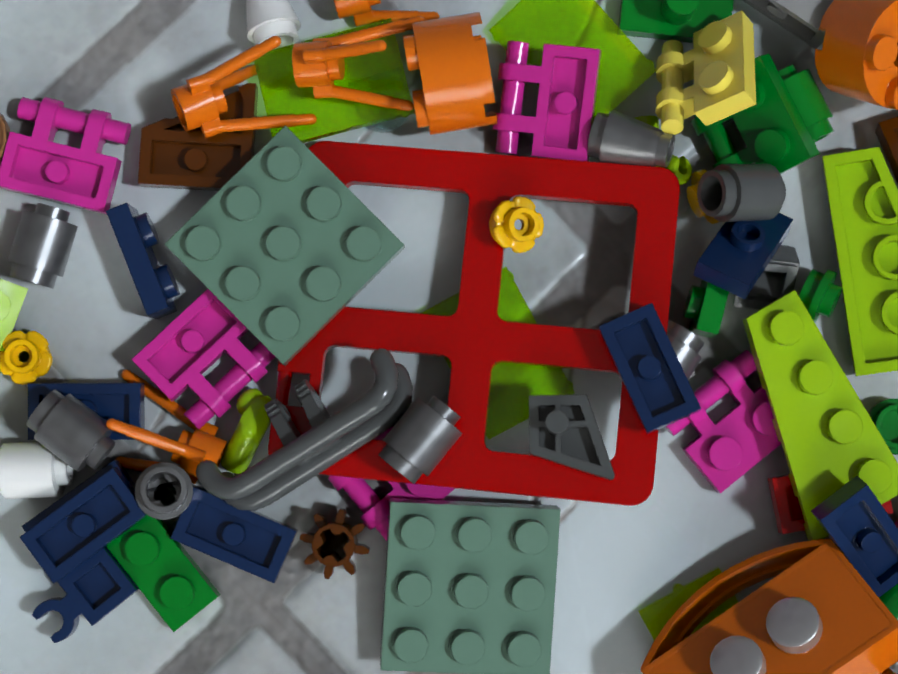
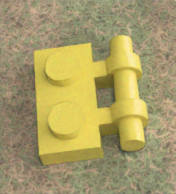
M742 10L722 20L714 21L693 33V49L683 53V44L680 41L668 40L663 43L662 54L656 60V78L661 83V91L656 95L655 111L657 117L661 119L662 132L673 135L679 134L684 128V119L696 115L705 126H708L756 105L753 23ZM694 79L693 85L684 88V83Z

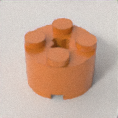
M834 0L823 15L818 29L826 31L822 50L815 48V65L822 83L830 91L843 96L898 110V0Z
M480 12L412 23L414 34L403 35L408 71L420 70L423 89L412 91L418 128L429 126L430 135L497 124L495 112H485L484 105L495 103L486 40L481 38V35L473 36L471 25L482 24Z

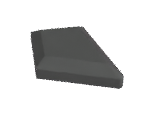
M529 395L530 455L604 479L613 480L615 478L587 395Z

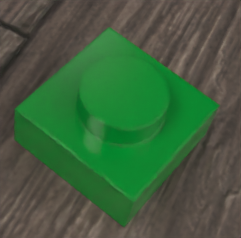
M701 280L700 287L692 285L683 313V317L691 319L689 331L707 338L718 335L729 292L704 280Z

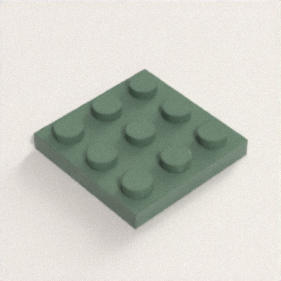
M286 125L164 244L285 366L405 248V245Z
M389 498L380 652L381 671L463 674H550L561 509L557 505Z

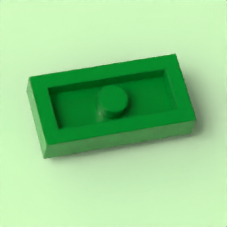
M147 515L106 547L170 629L175 632L221 594L180 542L170 539L172 532L160 519Z

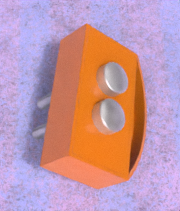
M831 539L797 542L773 548L739 562L715 576L698 589L664 625L654 640L640 670L643 674H880L898 662V620ZM774 577L691 634L713 610L727 599L747 587Z

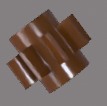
M344 508L338 511L335 521L329 523L324 515L318 512L314 515V520L320 529L315 534L310 532L302 533L299 538L303 542L312 543L313 553L307 556L304 564L309 565L318 560L323 565H326L324 569L325 579H329L334 573L335 567L341 565L344 566L349 574L353 575L356 572V566L351 559L354 553L363 555L370 552V547L358 543L357 534L365 528V523L361 522L353 527L345 523L346 510ZM330 529L334 535L344 532L348 536L349 541L343 547L346 556L340 557L335 551L329 554L323 551L321 546L327 541L325 530Z

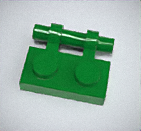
M770 54L755 58L756 105L708 126H705L696 115H693L694 119L690 121L697 136H704L717 162L713 165V168L721 164L767 163L776 167L780 174H783L820 154ZM731 120H734L747 146L739 152H736L723 126Z

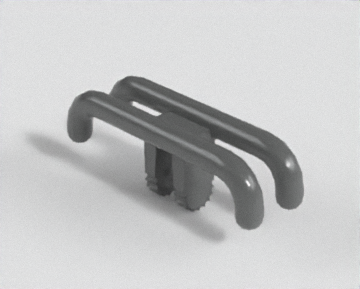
M382 348L375 350L370 357L371 366L375 372L374 385L366 394L332 416L327 412L314 387L304 379L296 384L294 388L297 393L296 396L303 406L312 427L310 430L301 435L291 420V414L286 406L275 398L265 404L264 407L283 447L237 476H234L231 472L221 473L215 462L211 460L202 461L196 468V476L199 482L209 494L225 500L228 505L238 510L256 511L271 505L392 428L412 403L413 385L407 369L404 365L395 363L392 354L388 350Z

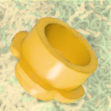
M518 196L514 197L512 201H502L492 212L489 221L490 233L502 248L510 247L515 253H523L534 247V240L542 235L544 228L543 217L535 211L536 206L534 202L526 197ZM517 219L522 222L520 230H517L514 226Z
M17 330L8 334L4 339L2 346L5 348V351L0 352V371L2 374L10 375L14 383L28 385V383H34L37 378L48 373L52 365V354L48 347L49 343L42 334L36 331L23 333ZM24 351L29 354V359L26 362H22L19 358L20 354Z

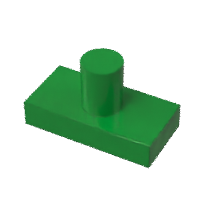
M621 0L617 35L693 43V33L714 21H719L732 15L734 0Z

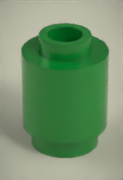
M794 65L779 70L778 72L814 143L833 133L834 129L829 122L833 115L810 70L806 69L797 72Z

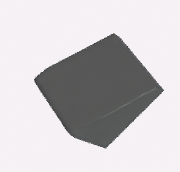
M780 245L746 299L734 295V307L760 310L793 291L800 265L796 249L791 246Z

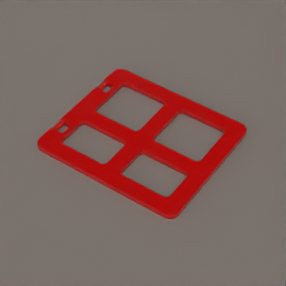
M320 141L310 146L308 149L347 188L352 185H369L463 193L469 197L459 302L454 314L440 316L344 307L286 366L278 360L275 398L286 406L291 414V420L302 435L312 427L303 407L289 406L292 374L310 375L309 383L314 387L321 400L326 355L330 349L341 347L375 351L382 348L395 353L446 357L451 361L452 365L447 406L461 417L454 426L463 434L429 476L423 473L415 484L624 506H635L646 501L651 495L654 486L659 430L646 434L623 382L616 453L610 460L615 474L613 480L604 479L537 456L491 451L486 447L485 436L492 370L497 364L515 363L612 372L620 377L601 333L597 329L508 322L499 317L498 310L505 248H502L493 239L489 229V221L492 212L502 201H512L514 197L518 196L531 199L618 205L633 208L637 213L629 313L652 303L667 334L680 185L677 177L666 168L332 141ZM272 423L268 442L269 455L283 447ZM375 439L318 474L413 484L378 455L387 443L383 440Z

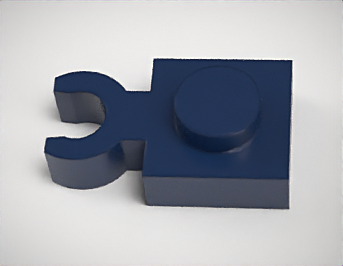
M104 547L58 582L67 594L65 597L51 598L42 602L35 608L32 615L36 620L48 614L50 610L57 611L62 615V628L50 637L54 643L68 638L76 631L79 624V616L83 614L91 626H93L137 592L139 588L108 548Z

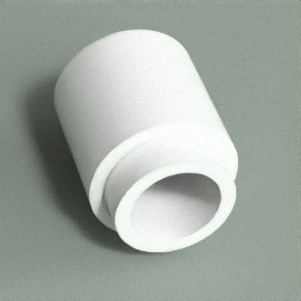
M39 442L4 443L1 446L0 494H2L4 499L61 497L65 486L72 485L74 469Z

